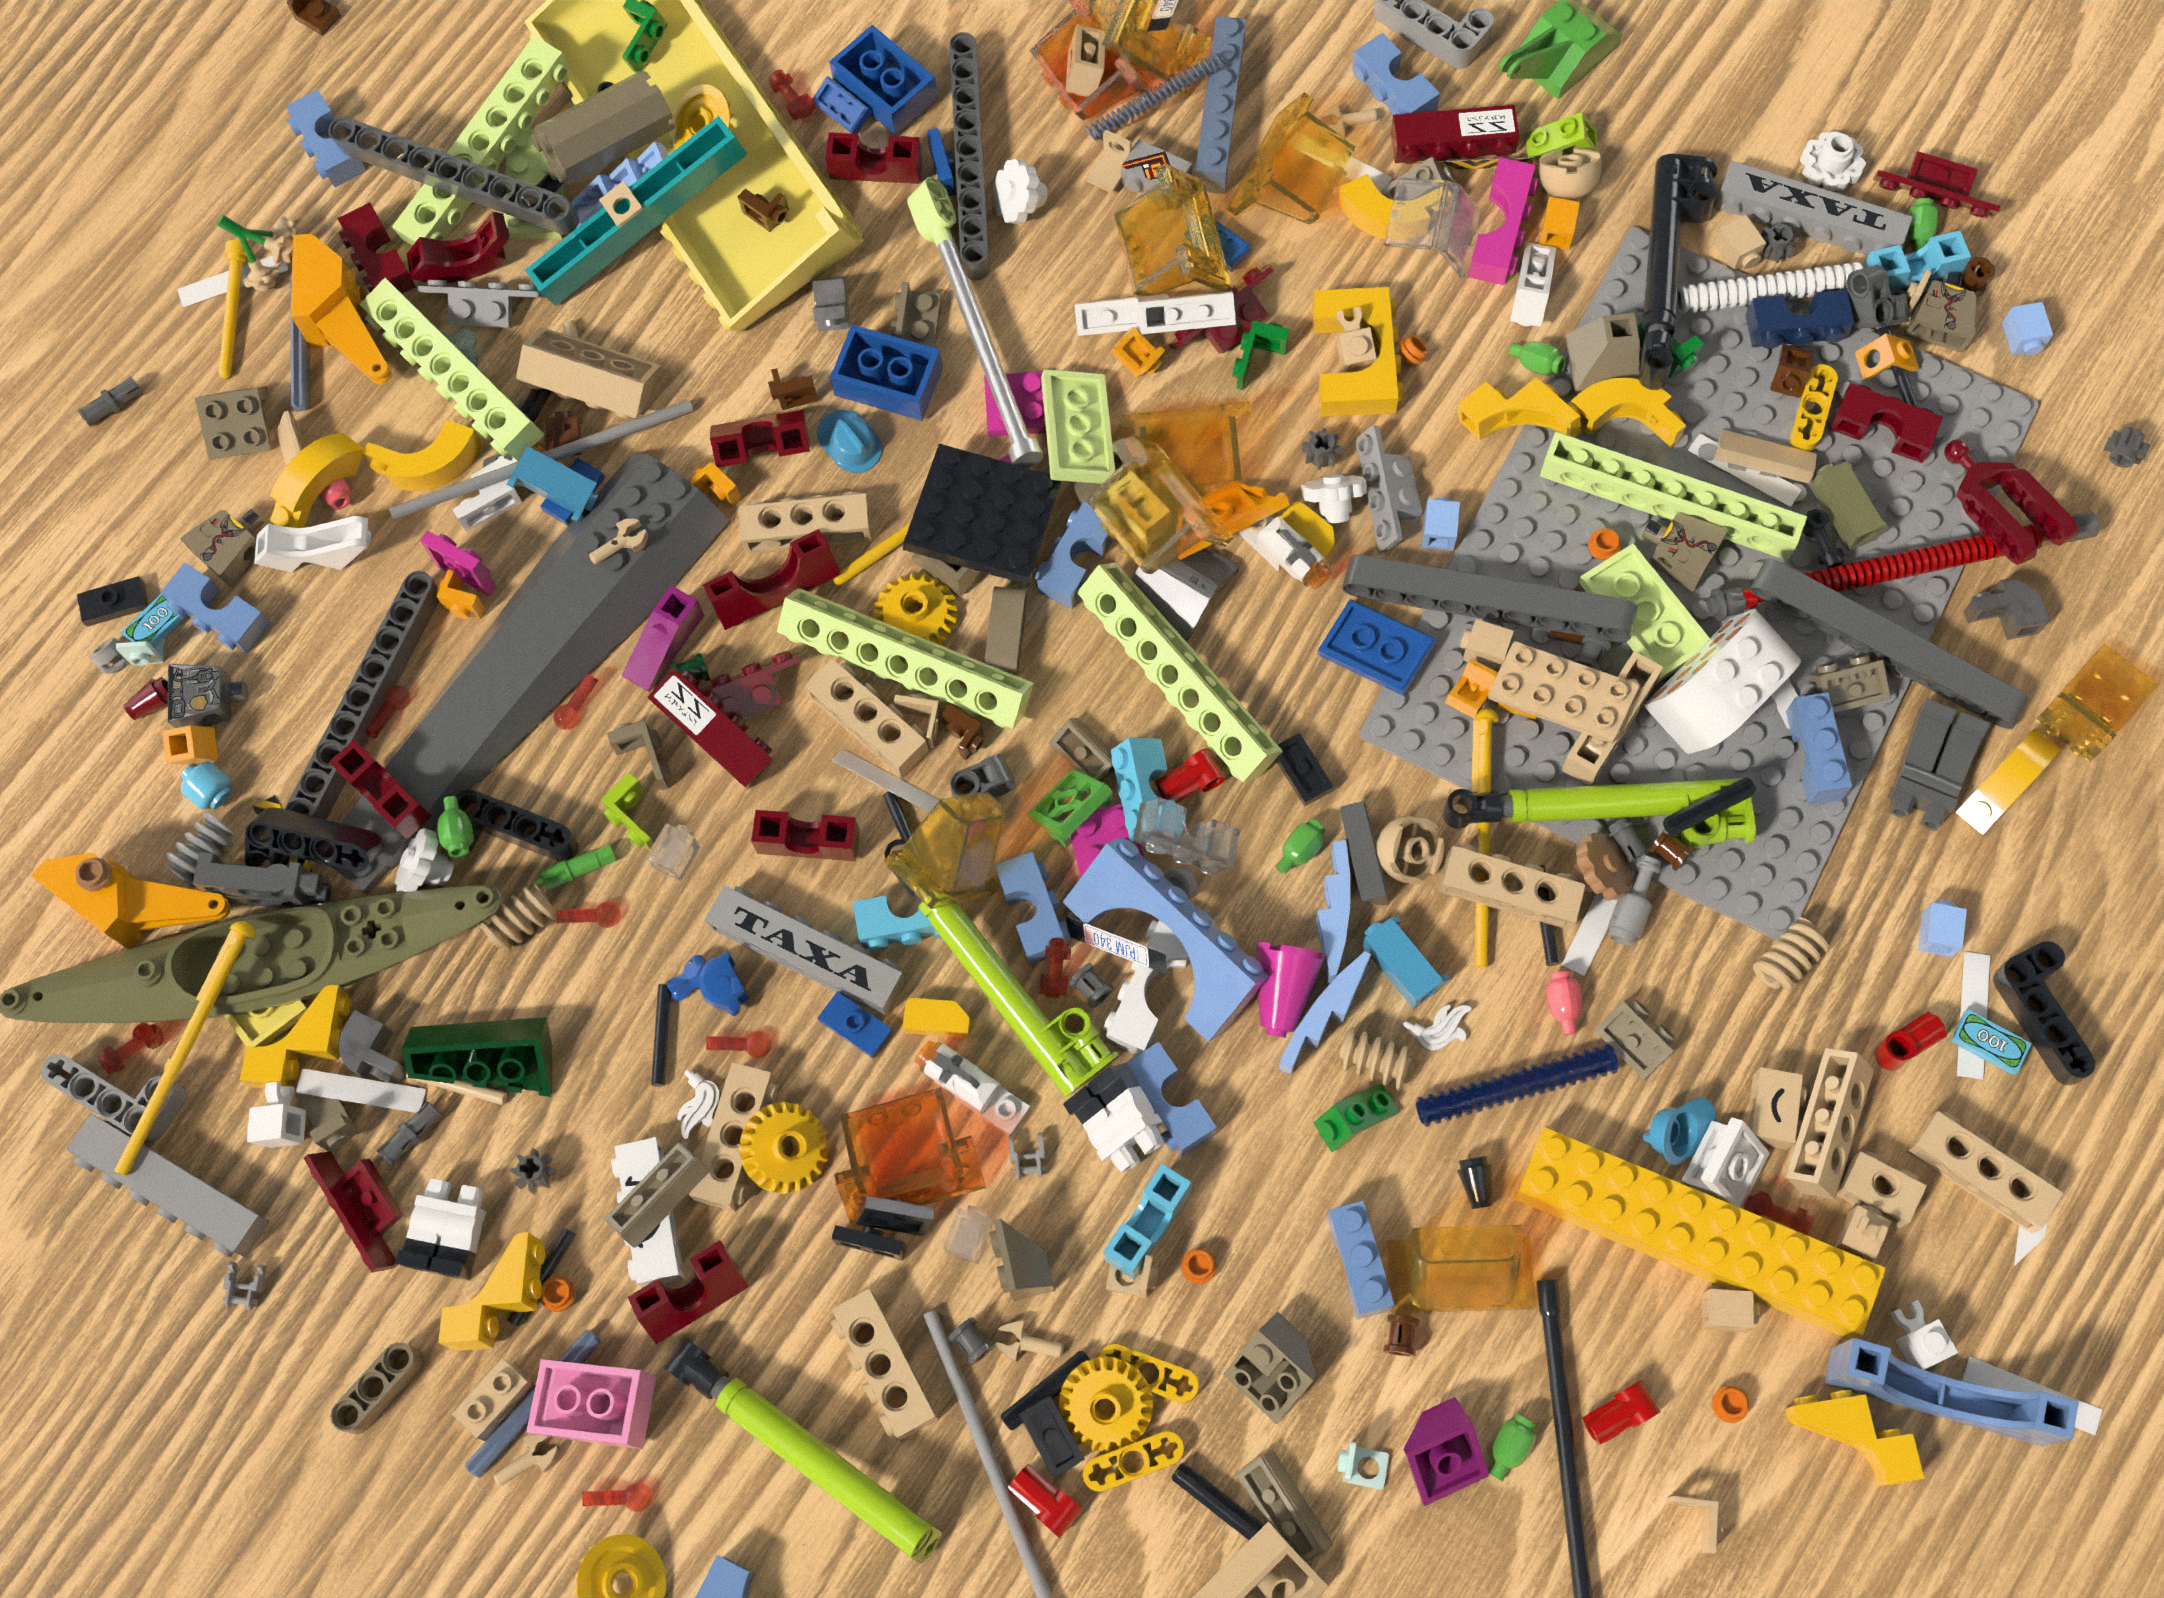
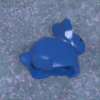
M728 951L708 961L702 955H695L686 963L684 973L667 981V988L672 992L674 1000L678 1002L683 1001L694 988H699L704 1000L709 1005L718 1010L727 1011L732 1016L738 1015L741 1005L749 999L747 991L734 969V960Z

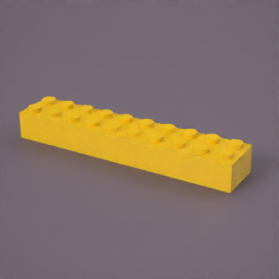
M1543 1127L1537 1136L1514 1199L1729 1290L1753 1291L1754 1300L1849 1340L1864 1335L1886 1269L1546 1127Z

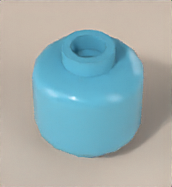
M205 761L198 765L192 763L180 776L183 779L181 793L202 810L218 809L232 794V789L230 788L231 778L212 762Z

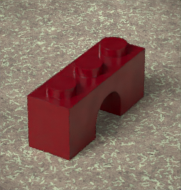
M829 132L825 160L830 179L920 184L923 156L919 137L889 135L888 146L875 149L864 145L860 141L859 134Z
M370 202L337 218L343 229L338 234L347 249L353 247L355 253L350 256L358 271L365 270L368 276L362 279L370 293L384 278L402 294L416 288L395 248L382 254H376V251L381 246L391 242V239Z
M1850 383L1840 401L1830 430L1860 441L1869 426L1874 424L1884 425L1893 432L1895 437L1892 453L1923 463L1932 448L1943 416L1934 414L1933 411L1927 408H1918L1904 403L1897 397H1888L1874 392L1867 386Z
M804 409L712 425L710 427V442L715 464L718 468L747 463L751 455L762 451H777L779 457L810 452V437Z
M353 739L329 762L406 839L412 836L432 816L356 740Z
M755 810L751 842L757 854L856 861L860 828L855 817L822 815V819L819 822H805L792 818L789 812Z
M721 1240L690 1258L695 1269V1275L687 1285L677 1289H670L665 1287L658 1278L627 1297L637 1320L656 1345L749 1287L737 1263Z

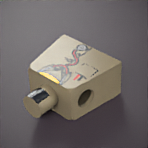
M1956 273L1943 275L1942 282L1932 281L1922 294L1904 335L1962 353L1975 335V293L1960 288L1962 277Z
M252 509L245 513L238 521L225 510H220L184 534L180 539L196 557L232 588L255 560L256 539L252 534L265 522Z
M1677 513L1669 527L1651 519L1642 537L1658 545L1652 556V563L1688 590L1694 592L1722 544L1728 529L1683 513Z

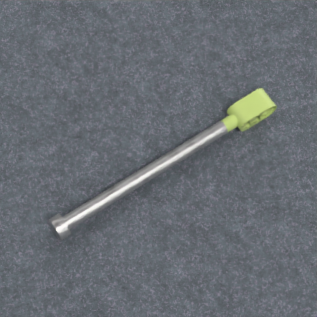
M927 177L908 197V206L921 236L927 241L935 243L1012 443L1008 450L1012 464L1031 468L1043 459L1042 450L1038 440L1029 437L949 230L957 222V216L947 190L936 178Z

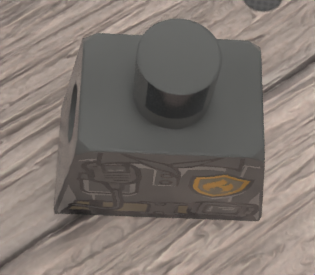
M168 664V723L174 728L190 725L207 727L228 721L231 718V702L248 699L246 682H231L230 676L219 666Z

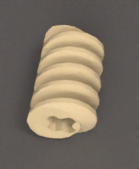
M534 881L536 891L532 892L526 887L522 888L523 900L512 895V908L501 903V916L495 913L490 915L491 923L489 925L484 921L479 922L480 927L497 948L500 946L504 950L510 951L512 949L510 938L517 943H521L523 941L521 930L532 935L534 933L532 922L543 927L545 925L543 914L551 919L556 917L552 904Z
M1799 917L1797 923L1792 924L1788 928V933H1783L1779 938V942H1775L1770 947V951L1765 952L1761 956V961H1757L1753 965V970L1761 982L1768 987L1778 990L1781 986L1786 990H1791L1794 985L1789 977L1800 981L1803 977L1798 967L1804 971H1809L1812 966L1808 959L1818 962L1821 958L1816 949L1826 953L1830 947L1823 934L1812 922Z
M1350 1027L1345 1034L1335 1065L1342 1059L1343 1071L1347 1072L1353 1064H1356L1357 1076H1361L1366 1069H1369V1079L1371 1081H1374L1381 1073L1383 1085L1385 1086L1395 1078L1396 1090L1400 1091L1411 1058L1408 1057L1407 1046H1403L1398 1053H1395L1393 1041H1390L1383 1049L1381 1048V1037L1377 1036L1369 1044L1368 1032L1364 1031L1358 1039H1355V1028Z

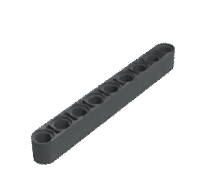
M960 32L952 36L949 43L960 255L968 278L971 280H981L990 271L979 64L975 38L967 32ZM973 259H980L979 261L971 262Z
M348 117L336 118L329 126V135L344 154L559 234H570L578 227L579 217L568 200L562 195ZM538 202L534 207L530 208L532 204ZM565 212L563 216L557 218L560 213Z
M1353 555L1350 557L1342 586L1343 591L1347 594L1359 598L1595 637L1615 642H1627L1631 639L1638 607L1634 602L1622 598L1365 555Z
M1769 558L1765 559L1750 587V591L1764 601L1857 651L1869 654L1870 658L1883 660L1885 666L1999 727L2013 729L2029 699L2025 693L1780 561Z
M414 571L404 579L292 793L285 810L300 814L310 812L309 816L327 820L347 781L329 764L330 759L342 751L353 739L364 748L439 603L436 597L437 586L426 572ZM427 587L423 593L417 594L421 588ZM413 614L410 620L402 622L406 616ZM399 642L395 648L388 650L391 644ZM384 670L381 676L373 678L376 672ZM369 698V701L365 705L359 706V703L363 699ZM355 726L351 733L344 735L346 729ZM325 783L321 791L314 793L318 785Z

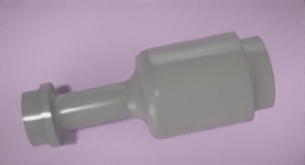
M1643 855L1640 861H1637L1636 866L1640 868L1633 890L1631 893L1618 898L1608 924V929L1610 930L1608 937L1627 946H1634L1636 940L1641 939L1652 909V905L1645 899V895L1653 874H1659L1661 862L1659 860Z

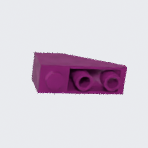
M670 585L651 612L622 673L625 679L650 693L704 617L697 599Z

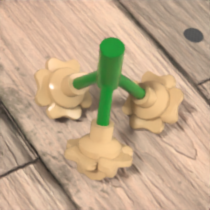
M223 214L218 218L216 225L239 238L250 260L248 265L251 271L248 277L243 280L245 286H253L256 291L261 292L274 287L276 284L275 277L280 274L278 268L282 263H292L293 235H300V229L295 226V221L281 217L279 223H275L274 228L265 231L246 229ZM247 238L263 244L265 249L272 251L273 262H275L276 267L269 268L263 266L260 259L255 257Z

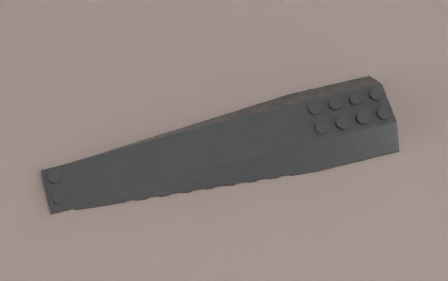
M638 453L631 454L597 493L599 495L591 510L588 511L584 508L577 522L573 520L549 547L385 764L384 768L432 816L412 836L406 839L362 795L341 824L375 832L383 841V852L364 871L354 872L331 866L333 869L368 895L383 876L400 863L401 857L411 839L416 837L420 829L426 828L433 831L438 826V819L445 811L443 801L445 797L455 796L461 790L471 789L478 781L482 782L492 772L490 769L503 757L506 758L515 750L514 746L526 734L530 735L538 727L537 723L549 711L553 712L561 704L560 700L572 688L576 689L584 681L583 678L595 666L598 668L608 658L607 654L617 644L621 645L651 615L652 610L670 585L675 587L730 524L729 519L699 488L653 456ZM623 519L640 520L642 527L632 531L629 536H636L639 532L646 529L648 539L642 550L634 553L631 548H622L598 564H594L590 560L589 554L617 537L619 530L616 524Z

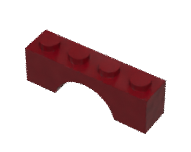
M817 529L790 542L786 561L776 572L767 577L745 579L730 571L702 586L724 630H727L783 603L785 597L797 588L808 591L841 575V572L829 544L821 531Z

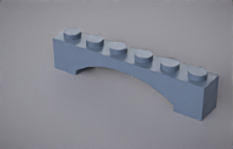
M1216 16L1211 58L1214 60L1212 52H1215L1221 61L1218 62L1219 70L1214 67V73L1209 71L1195 169V191L1225 194L1235 104L1245 45L1246 19Z

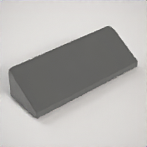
M1361 801L1340 807V812L1361 899L1366 903L1382 906L1388 905L1389 898L1377 855L1366 803Z

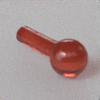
M587 673L569 702L559 706L554 711L553 720L558 728L570 730L578 724L580 719L578 711L598 682L597 678Z
M393 685L387 690L384 706L365 731L368 736L376 739L394 713L409 705L411 695L407 688L401 685Z
M610 901L600 903L596 909L556 910L557 924L596 922L601 927L611 928L617 925L621 919L620 908Z
M763 1031L751 1032L747 1037L706 1036V1050L746 1051L754 1058L766 1056L772 1046L770 1037Z
M642 1482L632 1483L625 1490L582 1492V1507L625 1505L633 1512H640L645 1510L652 1501L651 1489Z

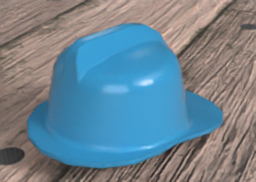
M837 410L827 414L819 423L817 438L821 446L843 470L851 473H863L872 469L878 463L882 453L881 442L872 428L857 413L848 410Z
M1699 1097L1679 1108H1664L1654 1115L1650 1128L1643 1134V1140L1650 1143L1657 1153L1664 1155L1669 1164L1679 1165L1696 1153L1711 1121L1716 1122L1714 1106L1709 1100Z

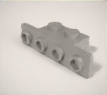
M428 280V286H418V292L448 293V325L511 328L512 296L545 298L540 291H537L535 284H519V290L507 289V283H488V288H477V282L458 281V287H447V280Z
M1372 425L1356 438L1362 476L1366 479L1368 506L1372 516L1379 552H1387L1402 540L1398 517L1416 519L1422 514L1410 456L1385 453L1379 426Z

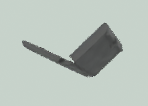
M1171 529L1151 545L1137 568L1132 581L1181 637L1188 642L1206 611L1211 597L1239 572V568L1232 561L1215 551L1212 553L1205 548L1179 560L1175 551V544H1178L1176 529Z

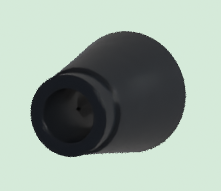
M1487 1156L1460 1160V1170H1457L1471 1203V1208L1477 1209L1493 1206L1491 1200L1492 1164L1488 1165Z

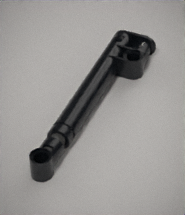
M1666 154L1658 158L1655 163L1642 327L1644 338L1639 382L1647 389L1658 390L1663 388L1667 383L1672 366V336L1675 333L1682 222H1706L1710 218L1717 193L1712 178L1717 174V163L1708 157ZM1702 167L1705 168L1704 174H1701V173H1702Z

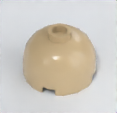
M1573 148V154L1563 155V149L1546 153L1539 159L1540 181L1544 189L1556 198L1562 197L1579 202L1580 197L1588 195L1596 188L1601 176L1602 161L1600 153L1591 149Z
M1402 816L1391 821L1383 828L1377 840L1376 849L1380 865L1387 875L1400 882L1422 884L1426 882L1424 879L1429 875L1436 874L1444 857V840L1438 837L1435 829L1438 826L1435 822L1425 817Z

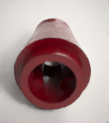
M159 677L156 680L150 679L128 702L123 704L126 713L133 720H137L140 717L168 707V681L163 677Z

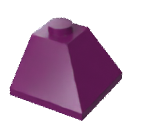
M1456 1397L1421 1413L1403 1450L1419 1497L1424 1506L1490 1476L1473 1423Z

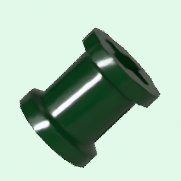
M701 653L696 654V658L678 664L675 661L670 663L672 670L675 668L680 674L687 670L697 681L702 679L705 681L711 680Z

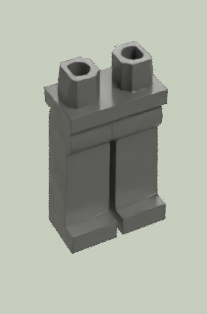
M1927 698L1917 711L1895 778L1894 787L1890 788L1887 797L1891 798L1890 814L1900 818H1907L1912 808L1924 812L1920 824L1927 829L1937 831L1957 806L1958 800L1956 799L1990 723L1964 712H1960L1953 720L1956 709Z
M199 852L193 885L200 891L219 893L230 904L295 908L330 902L333 886L330 883H323V876L320 873L309 872L301 863L290 862L289 868L283 864H273L268 868L231 865L223 863L214 853Z

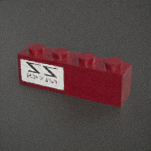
M1515 105L1393 115L1391 126L1394 162L1406 164L1426 161L1431 157L1437 161H1446L1454 158L1474 159L1479 156H1506L1516 153L1520 137Z
M674 668L647 698L740 784L748 789L774 761L769 756L773 750L759 737L753 741L744 733L748 727L737 716L733 715L729 719L720 710L724 705L712 693L709 692L704 696L696 688L699 682L687 670L680 674Z

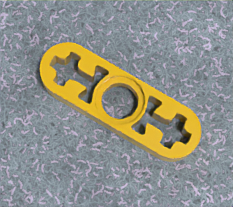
M1820 364L1811 369L1790 433V443L1794 448L1811 451L1816 448L1822 437L1838 381L1836 371L1828 365ZM1818 377L1824 378L1825 384L1821 392L1815 391L1819 382ZM1816 402L1821 406L1822 412L1812 414L1807 411L1805 404ZM1812 424L1809 440L1803 439L1802 432L1806 425Z
M1119 1344L1106 1346L1099 1355V1357H1112L1115 1352L1121 1353L1120 1358L1130 1364L1131 1357L1138 1358L1139 1360L1134 1365L1138 1370L1144 1364L1155 1365L1159 1370V1377L1156 1382L1149 1384L1151 1393L1179 1404H1186L1191 1402L1198 1393L1199 1383L1197 1377L1187 1369ZM1165 1369L1172 1371L1169 1379L1180 1381L1182 1377H1187L1188 1385L1193 1387V1390L1191 1392L1185 1391L1183 1396H1178L1175 1386L1166 1384V1391L1158 1388L1164 1381Z
M1165 1431L1090 1460L1084 1467V1482L1090 1490L1101 1493L1173 1466L1183 1456V1442L1177 1434ZM1167 1439L1170 1444H1177L1178 1448L1173 1451L1174 1457L1172 1459H1167L1165 1454L1154 1457L1158 1465L1150 1467L1149 1455L1143 1446L1151 1444L1152 1452L1161 1448V1440ZM1131 1451L1140 1453L1144 1458L1143 1468L1136 1473L1128 1472L1123 1466L1124 1456ZM1117 1457V1466L1124 1478L1116 1480V1474L1112 1473L1105 1477L1106 1483L1099 1486L1097 1480L1090 1481L1089 1476L1094 1473L1093 1467L1095 1465H1100L1102 1470L1111 1468L1113 1465L1109 1459Z

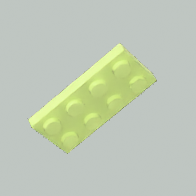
M527 129L517 140L514 150L507 154L505 175L535 186L548 173L545 167V163L548 160L543 151L538 152L532 143L530 135L534 134L535 130ZM563 184L555 193L566 198L567 185ZM564 212L560 213L557 218L563 216ZM503 213L506 227L509 230V240L562 239L563 234L529 222H522L516 217Z
M1044 369L1041 381L1051 480L1109 484L1116 478L1105 374Z
M1633 543L1580 576L1579 583L1587 593L1630 600L1637 605L1638 611L1632 637L1627 641V644L1633 651L1664 667L1658 682L1680 669L1710 639Z

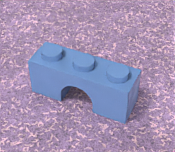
M1381 33L1354 51L1352 70L1355 77L1371 89L1377 101L1383 102L1390 109L1392 116L1396 114L1437 111L1440 93L1421 73L1410 80H1399L1392 76L1399 71L1402 52L1384 33Z
M318 89L286 106L292 116L287 121L296 136L302 134L305 138L300 143L309 158L316 156L318 161L313 164L322 179L328 177L335 188L366 172L361 160L344 154L332 138L326 139L329 135V126L335 120V117Z
M1086 502L1082 503L1078 511L1074 510L1070 514L1066 524L1068 529L1063 537L1058 536L1051 548L1052 555L1047 563L1042 562L1035 576L1038 584V593L1070 609H1073L1080 597L1077 591L1087 580V570L1077 566L1072 560L1082 552H1092L1103 557L1118 533L1117 517Z
M184 563L160 592L168 601L166 607L181 618L185 614L193 618L191 623L202 632L208 634L210 631H213L219 635L217 640L233 651L237 647L247 654L271 623L261 611L238 596H235L222 609H211V603L220 590L210 578Z
M1829 693L1795 697L1786 710V715L1793 742L1801 741L1804 748L1805 767L1801 776L1808 804L1842 800L1852 788V783Z
M1032 851L994 864L1006 903L1010 904L1024 900L1031 902L1037 908L1036 914L1031 920L1016 925L1018 937L1028 965L1067 953L1066 941L1071 940L1065 921L1058 922L1054 911L1059 910V905L1054 891L1047 892L1044 880L1049 878L1043 861L1036 862Z
M1159 1042L1126 1062L1152 1105L1154 1114L1157 1113L1163 1121L1160 1126L1164 1132L1160 1135L1171 1152L1177 1149L1181 1157H1183L1216 1135L1217 1127L1198 1099L1183 1107L1172 1106L1164 1100L1162 1091L1167 1084L1178 1078V1069Z
M1364 1201L1330 1209L1327 1214V1221L1336 1251H1339L1344 1264L1347 1289L1356 1320L1391 1311L1394 1307V1302Z

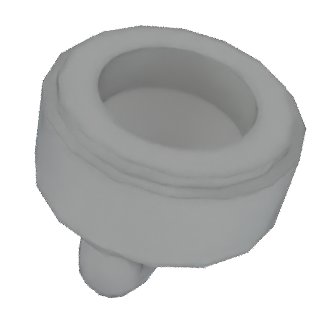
M116 638L103 642L89 657L106 674L116 673L127 664V660L116 650V644L120 643ZM119 654L120 658L117 663L112 666L106 665V663Z
M1180 867L1165 874L1164 877L1173 886L1181 888L1187 894L1188 900L1197 895L1198 886L1196 880L1186 868Z

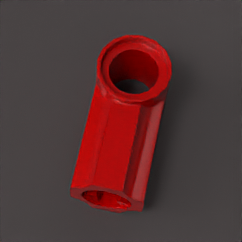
M1206 748L1191 755L1183 766L1155 780V785L1163 800H1175L1176 804L1198 791L1208 792L1218 787L1227 777L1210 749Z
M1928 1011L1898 1031L1891 1032L1876 1046L1874 1055L1877 1063L1886 1070L1900 1069L1906 1062L1946 1038L1945 1025L1938 1016ZM1889 1045L1896 1046L1901 1052V1057L1894 1055Z
M1642 1380L1614 1395L1615 1399L1582 1417L1585 1428L1597 1445L1606 1443L1629 1427L1635 1428L1661 1413Z
M1027 1464L1008 1486L1020 1501L1036 1513L1035 1517L1059 1539L1083 1511L1071 1497L1060 1488L1056 1489L1030 1464Z

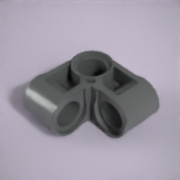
M1877 264L1853 271L1848 275L1846 286L1854 319V327L1876 328L1909 322L1907 293L1902 289L1889 290L1888 275L1884 268Z
M1001 754L990 756L975 765L959 770L951 777L950 788L952 798L968 838L1000 825L993 814L989 799L1002 796L1016 787L1006 760ZM965 783L974 786L972 792L968 794H962L957 789Z

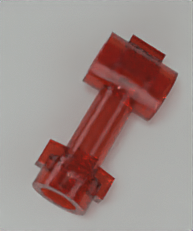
M776 70L770 75V88L774 93L780 91L788 100L789 104L786 105V109L794 121L800 118L803 120L812 114V111L816 109L813 100L807 93L801 96L797 94L790 85L793 83V79L789 73L785 74L783 70Z
M1052 938L1049 941V945L1045 947V957L1050 958L1048 974L1041 973L1039 994H1045V997L1059 998V996L1067 995L1068 976H1063L1062 970L1064 960H1070L1071 948H1069V942L1066 939Z
M143 1022L138 1024L133 1030V1038L116 1050L111 1046L103 1050L104 1054L98 1057L100 1065L108 1074L114 1071L118 1073L125 1068L124 1060L146 1046L154 1050L162 1044L164 1036L161 1028L155 1024L149 1025Z
M1759 1191L1754 1196H1747L1743 1204L1745 1210L1761 1217L1764 1215L1790 1226V1229L1808 1235L1814 1221V1217L1808 1215V1211L1799 1207L1794 1213L1773 1204L1768 1193Z

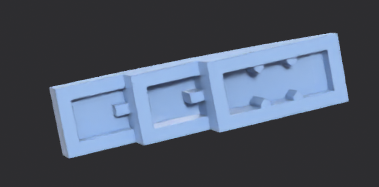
M654 141L636 160L626 158L609 176L599 174L572 200L570 204L579 217L578 227L604 207L599 199L622 181L628 186L632 185L666 158L668 153L664 143Z
M1346 840L1332 843L1331 857L1335 875L1325 876L1323 885L1328 909L1318 910L1316 917L1322 953H1325L1324 966L1328 984H1331L1337 977L1346 943L1349 921L1350 867Z
M1363 952L1338 974L1316 999L1295 1030L1280 1060L1279 1070L1292 1074L1304 1044L1317 1049L1330 1019L1343 1024L1369 963L1370 953Z

